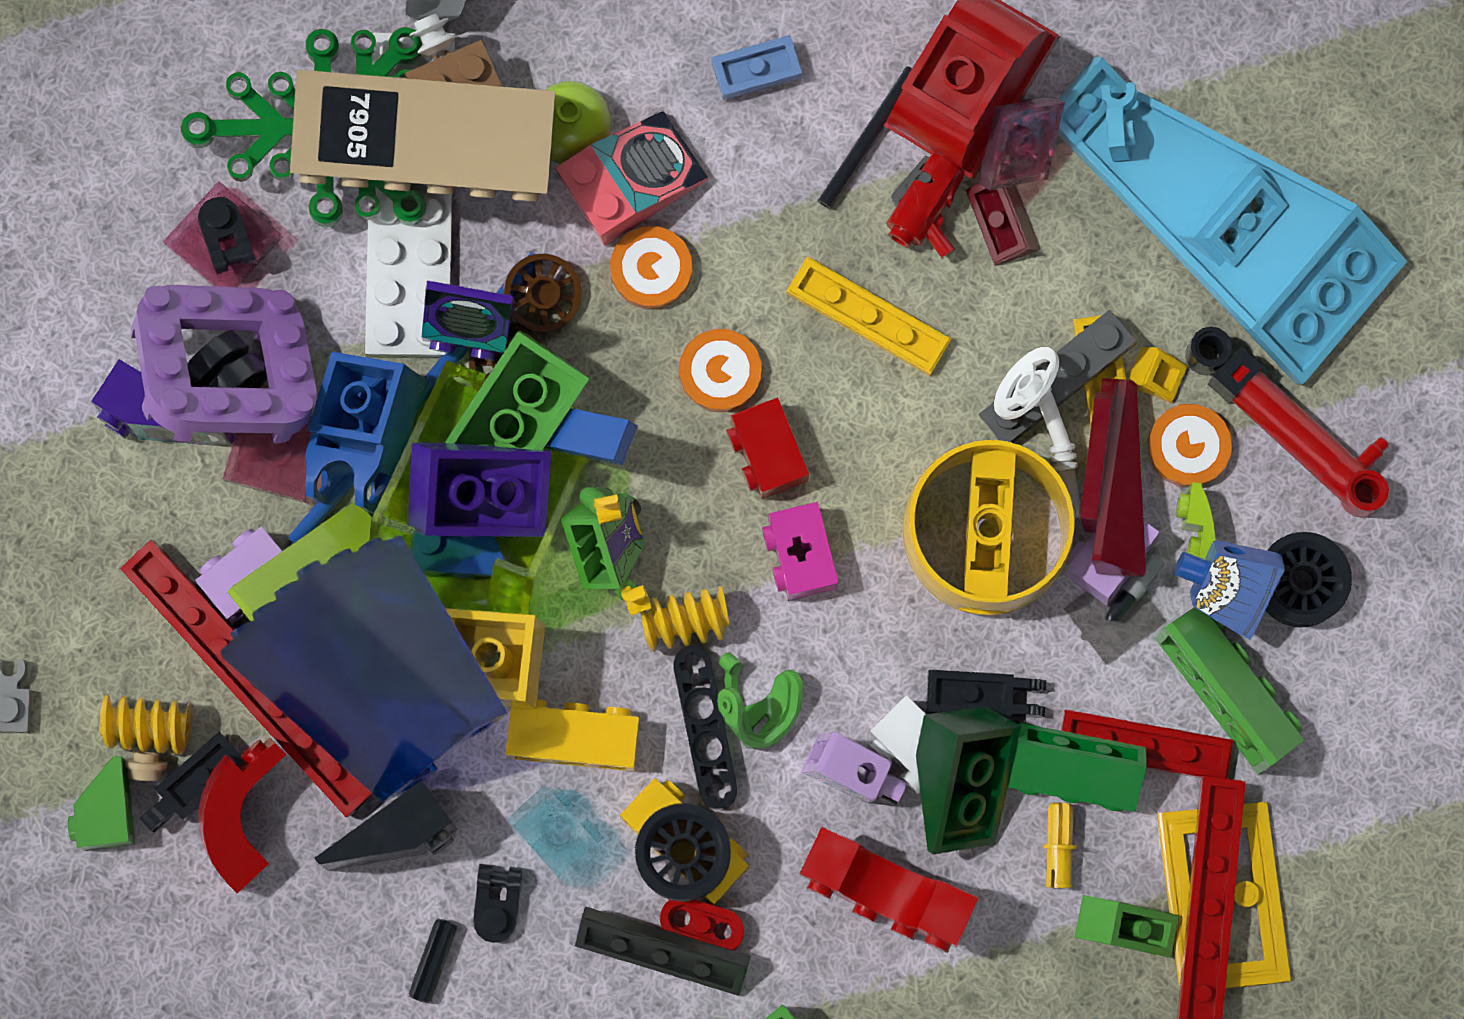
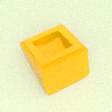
M1142 347L1127 380L1134 381L1137 384V390L1168 403H1173L1188 366L1158 347Z

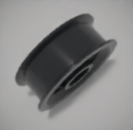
M1296 532L1281 537L1268 548L1267 551L1281 554L1287 565L1283 564L1285 570L1282 575L1284 576H1281L1278 584H1283L1284 587L1274 591L1265 610L1272 618L1292 627H1311L1334 616L1344 606L1351 591L1352 572L1347 557L1333 541L1317 533ZM1293 551H1297L1298 562L1292 554ZM1307 552L1313 553L1310 561H1307ZM1321 558L1326 564L1318 568L1316 563ZM1328 569L1330 570L1331 576H1322L1323 572ZM1303 570L1311 576L1313 585L1310 590H1301L1296 587L1293 582L1294 571ZM1321 585H1332V589L1330 591ZM1288 593L1290 596L1286 603H1284L1279 597ZM1317 595L1326 599L1327 601L1324 604H1322ZM1296 599H1298V609L1292 608ZM1307 599L1313 607L1312 610L1307 609Z
M678 803L659 809L644 822L636 839L635 859L642 879L655 893L669 900L693 901L708 895L722 882L730 864L731 845L725 827L713 813L694 804ZM677 821H688L685 834L680 833ZM672 823L675 834L673 837L663 829V827ZM693 823H696L702 828L692 837ZM708 832L712 841L699 844L698 841ZM657 833L668 842L667 845L653 841ZM687 841L694 846L696 855L690 863L678 864L671 858L670 851L675 843ZM715 847V857L700 853V851ZM651 848L664 851L666 854L651 858ZM699 860L713 864L709 872L698 863ZM668 861V864L659 873L655 870L654 864ZM674 868L676 870L673 882H669L664 877ZM695 868L703 878L694 882L691 869ZM681 871L686 872L689 884H678Z

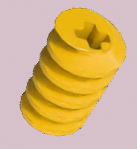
M718 586L715 599H712L707 589H702L699 602L695 601L690 591L685 592L682 605L678 604L673 594L668 595L665 608H662L657 598L654 597L650 600L652 609L640 613L645 641L651 652L657 651L660 638L663 639L668 649H673L675 638L678 635L685 646H690L692 633L695 632L702 643H707L709 630L712 629L718 640H724L726 627H729L722 586Z
M105 694L101 705L99 726L100 735L103 737L105 747L114 749L120 740L122 748L130 751L137 741L140 751L148 752L154 742L158 753L164 754L171 744L174 754L182 755L191 736L193 721L192 703H189L185 713H180L178 701L173 700L168 712L163 711L161 699L156 698L151 710H146L144 698L139 697L134 709L129 708L127 696L122 695L117 707H112L110 695Z

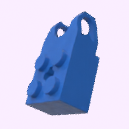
M331 352L307 430L311 433V437L305 453L306 497L314 502L324 504L328 497L336 490L340 481L345 476L354 473L355 505L364 509L365 512L374 513L381 504L383 497L397 479L426 380L403 363ZM321 475L322 485L318 491L317 483ZM371 485V496L368 500L367 491Z

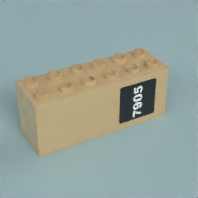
M297 70L290 173L299 174V182L324 184L326 183V176L342 177V186L367 188L368 180L385 181L384 189L410 191L411 183L428 184L427 193L453 194V186L470 188L469 195L475 197L495 198L496 190L512 191L511 198L514 200L538 201V193L547 194L555 91Z

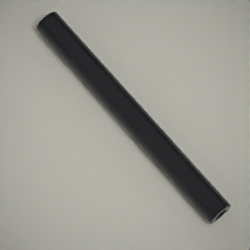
M905 67L817 200L822 206L829 210L832 209L885 129L884 124L903 91L901 86L912 70L911 67Z

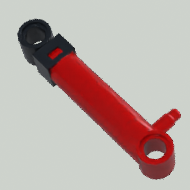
M1210 326L1202 328L1195 333L1185 353L1187 364L1191 370L1200 375H1213L1208 385L1228 404L1232 401L1334 494L1341 501V505L1347 513L1354 517H1368L1384 505L1389 494L1388 483L1381 474L1370 470L1389 447V443L1384 438H1378L1358 458H1355L1260 370L1263 366L1242 346L1231 355L1233 346L1231 338L1225 331L1218 327ZM1209 343L1215 346L1218 350V358L1208 360L1202 357L1199 353V345ZM1356 485H1365L1370 488L1373 493L1372 503H1363L1358 500L1355 495Z

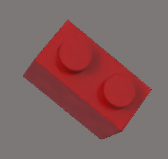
M778 397L731 415L732 428L727 429L726 433L734 453L742 451L748 466L741 468L750 492L758 490L762 500L808 482L809 472Z

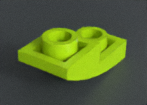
M1192 482L1187 488L1186 493H1179L1176 517L1183 518L1181 530L1198 533L1197 537H1190L1187 553L1205 559L1211 544L1215 541L1214 522L1211 508L1201 483Z

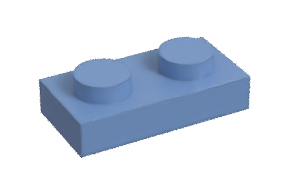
M791 35L711 57V63L723 100L802 78L801 67Z

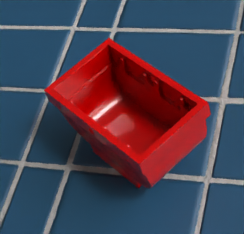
M957 0L948 16L944 14L901 86L903 91L884 126L929 154L935 153L956 165L964 175L974 180L1061 36L1001 0Z

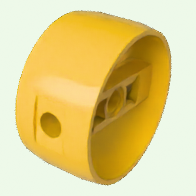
M981 440L966 443L947 451L935 459L916 481L906 505L902 525L906 557L920 583L934 597L946 605L959 611L977 615H998L1013 612L1026 607L1040 598L1051 588L1067 564L1072 552L1076 531L1072 500L1066 485L1056 470L1045 459L1030 449L1000 440ZM971 462L963 591L944 581L931 568L923 556L916 537L915 509L921 494L936 477L952 467ZM1016 467L1034 478L1049 495L1059 518L1061 542L1058 558L1052 571L1033 587L1018 594L1007 596ZM982 519H992L998 524L1000 533L992 538L984 537L978 531L977 523Z

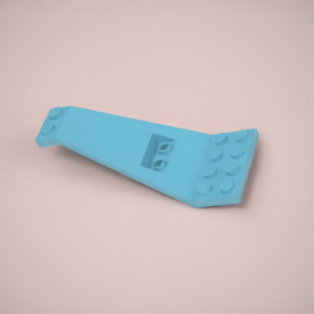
M1094 57L1044 114L1043 118L1237 320L1294 383L1303 385L1407 263V260L1357 204L1136 90L1137 97L1134 106L1125 112L1126 120H1134L1136 145H1128L1129 160L1113 161L1108 148L1107 107L1104 103L1101 86L1110 85L1112 97L1114 99H1122L1127 92L1126 82L1103 57ZM1255 198L1257 202V207L1252 212L1250 205L1252 200ZM1229 229L1231 236L1229 241L1226 243L1224 240V234L1226 230Z

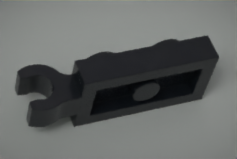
M220 731L154 788L162 799L140 817L150 831L153 833L158 831L175 813L185 822L199 810L205 784L214 768L226 754L237 766L244 762L239 752Z

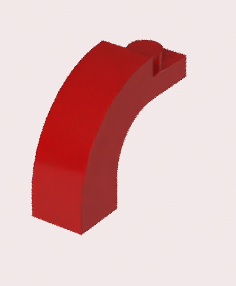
M271 738L267 739L264 743L259 739L248 747L241 755L244 762L239 766L226 754L210 774L199 804V831L204 850L216 871L237 894L269 865L266 859L246 839L241 826L240 814L244 798L249 790L286 756V753Z

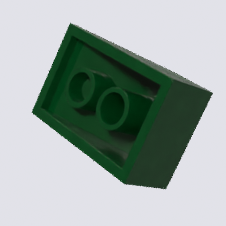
M988 707L927 714L923 717L916 750V762L927 851L933 855L996 844L1021 726Z

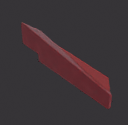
M1102 378L1101 392H1097L1094 399L1080 520L1084 532L1096 533L1092 554V562L1096 574L1143 577L1146 574L1137 384L1127 379Z

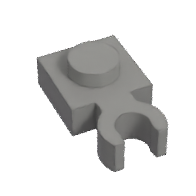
M0 659V733H30L32 690L20 689V683L25 680L28 674V665L23 659H18L17 672L12 676L4 674V661Z

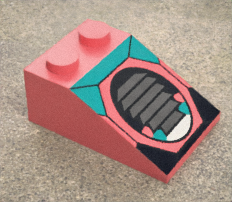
M664 111L591 144L555 167L560 180L604 246L709 180Z

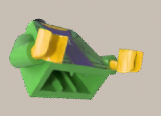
M584 488L580 493L581 504L561 519L583 589H613L616 595L626 602L631 616L652 609L645 586L637 587L630 578L632 568L644 548V537L637 518L641 512L640 503L626 493L614 494L609 488Z

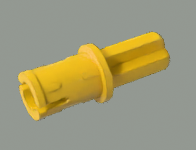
M1053 802L1048 806L1047 844H1043V848H1047L1045 887L1073 888L1072 859L1073 849H1077V845H1072L1073 806L1070 803Z

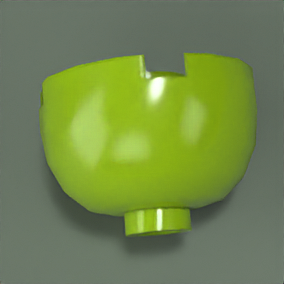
M568 80L552 84L546 89L548 91H555L550 160L557 164H562L591 144L611 135L612 118L608 104L596 89L583 82Z

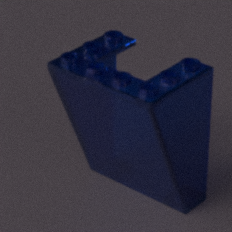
M401 535L384 542L381 537L374 538L361 546L358 552L355 553L350 548L345 549L331 557L328 563L323 565L319 560L307 564L296 573L299 578L297 581L284 585L274 593L275 601L261 606L252 613L253 621L247 622L231 632L230 635L233 640L220 651L223 658L381 802L406 792L419 781L423 782L438 770L434 762L453 746L485 732L508 713Z

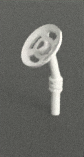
M1040 347L1022 357L1006 374L997 390L994 409L1001 418L1010 420L1025 414L1034 406L1040 407L1054 445L1050 447L1051 453H1055L1052 457V462L1057 463L1053 468L1059 473V476L1066 485L1072 500L1075 518L1080 517L1081 504L1075 474L1078 462L1073 461L1077 458V455L1072 452L1075 449V444L1070 443L1053 394L1051 393V385L1059 367V357L1051 348ZM1050 362L1046 371H1036V365ZM1019 406L1025 407L1018 411H1011Z

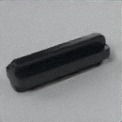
M436 919L434 921L409 990L410 998L423 1003L431 1002L457 931V926L454 923L443 919Z

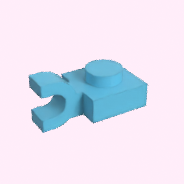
M1135 82L1126 83L1127 92L1122 99H1114L1110 85H1102V96L1107 107L1108 148L1112 160H1129L1128 145H1136L1134 120H1126L1125 112L1130 110L1136 102Z

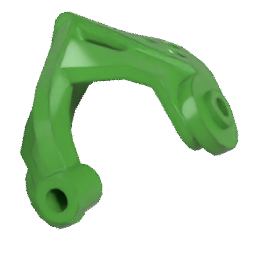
M731 652L725 653L719 660V665L726 671L724 678L725 689L719 692L717 701L719 711L724 716L726 724L746 748H766L779 742L792 728L800 713L804 691L801 677L794 670L783 671L775 677L771 692L762 701L743 706L737 684L738 673L742 670L743 664ZM766 716L768 722L757 734H754L752 729Z

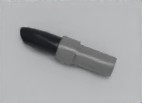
M1151 553L1146 559V574L1143 577L1133 576L1127 580L1121 588L1122 592L1107 612L1106 620H1121L1135 601L1140 600L1146 592L1148 584L1164 565V562L1158 556Z

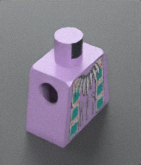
M834 731L818 734L801 770V773L861 802H872L876 797H879L896 805L906 787V782L888 774L892 764L891 761ZM859 766L862 767L865 772V777L862 782L858 779L857 776Z

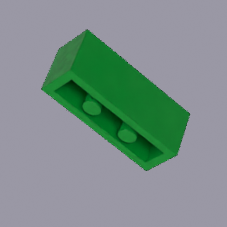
M1019 723L1021 729L1008 787L1015 788L1027 795L1041 793L1059 797L1069 803L1087 802L1097 804L1110 811H1136L1146 770V747Z

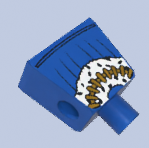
M1216 540L1211 544L1205 559L1183 551L1177 561L1174 575L1193 582L1190 596L1192 605L1196 609L1251 640L1285 569L1281 554Z

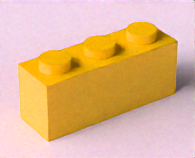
M537 699L536 709L510 708L505 752L507 759L629 772L635 771L640 720L639 717L631 716V709L606 707V713L589 712V705L572 702H565L563 709L547 708V701Z
M654 778L619 816L638 835L644 822L653 813L668 805L682 803L681 801L686 796L668 779L661 784ZM677 821L680 833L685 834L688 821ZM672 823L663 827L671 837L675 836ZM693 823L691 836L694 837L702 827ZM707 832L698 843L712 841L710 834ZM657 833L653 840L654 842L666 845L668 843L659 833ZM729 838L731 857L728 871L719 886L704 896L712 905H716L749 869V865L744 861L749 854L732 838ZM679 841L672 846L670 855L676 863L687 864L694 859L696 850L690 842ZM715 847L700 851V853L715 857ZM653 849L659 855L666 854L664 851ZM700 860L698 862L707 872L710 871L713 865L712 863ZM695 868L691 869L694 882L703 878ZM681 871V876L688 882L686 872Z

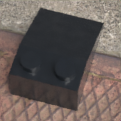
M419 781L314 857V859L321 867L331 871L423 855L427 851L435 855L454 841L451 834L458 829L422 781Z

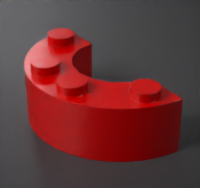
M824 827L820 828L799 873L810 881L807 886L808 890L827 899H830L832 894L855 905L852 913L873 923L876 922L878 916L893 923L891 931L913 941L917 934L926 937L924 943L945 953L949 952L950 947H958L979 901V898L943 881L933 880L905 869L873 853L861 844Z

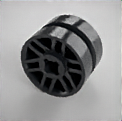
M229 330L218 335L203 346L187 362L191 387L261 388L268 379L265 363L256 353L248 354L249 346L235 331Z

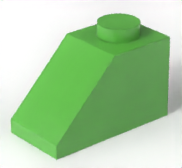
M122 756L112 757L73 804L74 816H68L70 841H76L77 848L83 851L135 845L130 781L128 778V768L124 767L125 758Z
M1083 895L1075 938L1171 958L1179 915Z

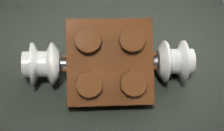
M437 13L414 23L417 31L411 33L410 36L420 37L423 43L417 51L418 54L430 56L436 53L437 55L433 56V61L404 73L406 79L502 87L482 40L450 53L449 49L446 51L444 49L453 44L456 35L446 34L443 29L444 24L448 21V17L439 20Z

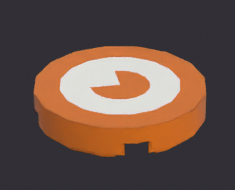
M659 226L639 227L626 233L615 245L610 258L611 280L617 292L629 304L642 309H661L676 301L687 291L692 278V256L685 242L673 231Z
M712 329L698 334L686 345L680 358L679 379L684 393L701 408L710 412H729L743 407L754 396L761 383L762 362L757 348L746 336L731 329Z
M1180 404L1166 410L1154 422L1147 438L1148 454L1153 469L1165 481L1179 487H1189L1192 482L1205 485L1212 482L1226 468L1232 454V437L1225 421L1213 410L1199 404Z

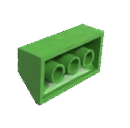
M518 331L445 443L543 450L590 378L523 331Z
M1193 607L1168 624L1154 639L1258 775L1304 741L1303 737L1299 734L1303 731V728L1290 711L1286 710L1283 713L1274 701L1277 695L1271 684L1263 676L1257 678L1247 665L1251 661L1245 650L1237 642L1231 644L1222 633V630L1225 628L1224 625Z

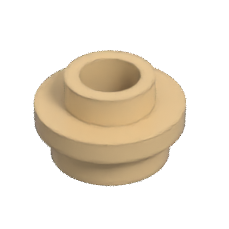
M134 751L133 758H126L124 760V767L128 768V778L158 781L162 780L163 770H167L168 762L159 759L160 753L155 751Z

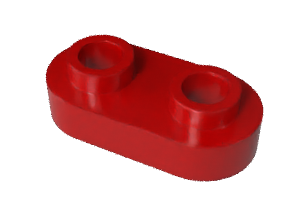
M669 900L664 904L660 912V924L663 930L725 949L735 950L742 942L744 936L743 922L736 913L702 901L683 902ZM678 911H685L690 916L689 923L684 927H678L673 922V916ZM724 923L730 927L731 934L727 939L720 940L715 936L714 929L718 924Z

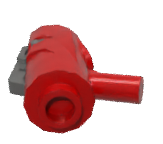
M933 153L930 156H925L891 195L895 209L886 221L887 227L891 230L888 236L905 248H909L911 244L919 246L927 238L941 259L953 253L955 248L940 229L943 221L941 213L946 206L951 207L957 188L963 180L964 173L956 165L940 155Z

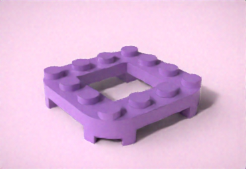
M190 285L151 286L146 289L138 305L131 327V338H136L145 392L142 410L147 420L153 418L162 427L175 433L174 440L190 442L193 432L272 433L274 443H284L290 440L292 434L304 428L316 404L317 390L303 318L294 305V298L289 292L251 287ZM181 329L253 331L255 341L261 342L269 389L191 387Z

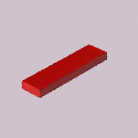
M1064 710L1061 731L1146 747V769L1201 778L1202 776L1228 778L1233 746L1232 739Z

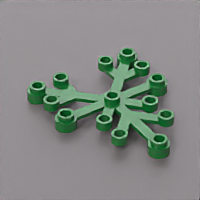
M409 27L395 30L389 39V49L374 64L373 54L377 46L375 36L368 30L355 32L351 38V47L356 55V74L404 78V73L410 71L409 69L401 70L395 76L387 75L399 63H413L421 56L417 52L422 46L421 38L410 36L416 30ZM316 29L306 39L307 55L314 63V71L331 72V63L339 55L338 39L330 30ZM403 37H409L413 41V45L408 49L400 48L397 43ZM324 38L330 42V45L326 50H318L314 47L315 42L318 39ZM360 38H368L372 44L368 49L361 50L356 46V42ZM236 72L231 74L226 80V89L229 96L235 100H241L260 119L212 120L205 113L193 112L183 119L181 133L184 141L193 148H205L213 142L215 137H259L243 154H235L228 160L227 169L230 177L235 181L243 182L252 176L253 168L285 136H292L294 118H284L252 88L251 81L246 74ZM275 72L268 80L269 92L274 98L283 100L294 110L296 88L293 85V80L285 72ZM237 80H242L247 84L246 89L239 93L234 92L231 89L232 84ZM277 80L287 81L289 83L288 88L283 92L276 91L273 85ZM194 122H202L205 124V129L200 134H194L190 131V126ZM292 146L286 153H278L270 160L271 174L277 180L286 181L294 175V173H290V169L286 173H278L274 169L279 161L291 163ZM239 161L245 162L248 165L247 171L243 174H236L232 170L235 163ZM326 176V183L316 184L317 193L309 202L310 217L315 224L321 227L336 225L343 215L341 200L334 193L333 177ZM368 180L367 188L359 187V195L354 205L357 215L364 220L374 219L380 212V202L376 196V187L393 202V212L400 223L410 226L416 225L425 216V198L416 190L384 189L385 181ZM406 199H413L418 205L414 211L407 212L401 207L402 202ZM327 200L333 204V209L329 213H321L317 209L318 204ZM364 200L373 201L375 203L374 210L368 213L363 212L359 208L361 202Z

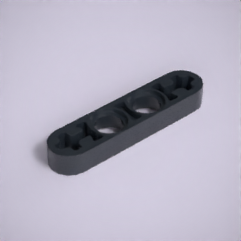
M687 646L676 654L673 661V669L699 796L708 808L723 810L730 807L735 801L737 783L723 716L718 707V692L712 663L704 649L697 646ZM694 655L696 661L704 662L705 666L698 669L699 681L701 684L708 680L710 688L697 687L687 693L684 692L683 685L692 686L690 673L680 669V665L686 663V656ZM705 696L712 701L713 711L709 717L697 719L690 714L688 705L694 697ZM706 737L716 738L722 746L720 756L712 761L702 759L697 752L698 743ZM726 763L728 771H719L721 784L729 785L731 791L724 794V801L716 802L714 796H707L706 789L712 787L711 774L708 773L702 776L700 768H715Z

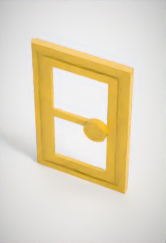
M1267 801L1248 803L1243 806L1241 828H1246L1254 883L1249 881L1238 883L1235 887L1234 902L1241 907H1250L1256 903L1264 960L1228 964L1226 988L1291 981ZM1198 809L1157 813L1169 913L1179 915L1173 945L1179 988L1190 889L1183 834L1195 833Z

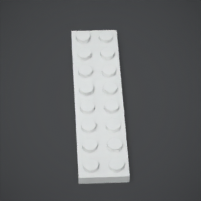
M373 33L377 45L373 54V64L389 49V39L392 33ZM403 37L397 44L402 49H408L413 45V41L409 37ZM455 40L450 47L444 49V51L449 49L450 53L454 52ZM434 53L430 56L421 54L413 63H399L387 76H395L404 69L413 70L433 61V56L437 54ZM411 183L410 189L420 192L425 198L426 213L421 222L410 226L404 225L397 220L393 212V202L376 187V196L380 202V212L374 219L368 220L366 357H442V355L446 354L430 350V342L423 341L421 335L427 280L451 285L453 194L427 193L428 184ZM406 199L402 202L401 207L403 210L411 212L417 208L418 204L413 199ZM368 200V212H371L375 208V203Z

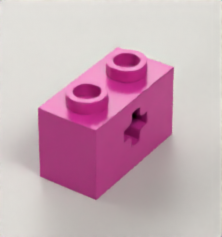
M818 502L768 513L769 525L762 527L767 551H776L779 566L773 567L772 571L777 591H786L788 601L837 589L839 582ZM800 543L802 549L810 550L805 555V561L798 562L795 555H788L792 552L793 544Z

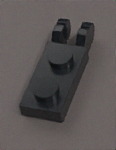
M928 670L926 714L988 707L1009 719L1012 716L1045 717V707L1038 704H1013V689L1039 693L1046 691V680L1014 678V674Z

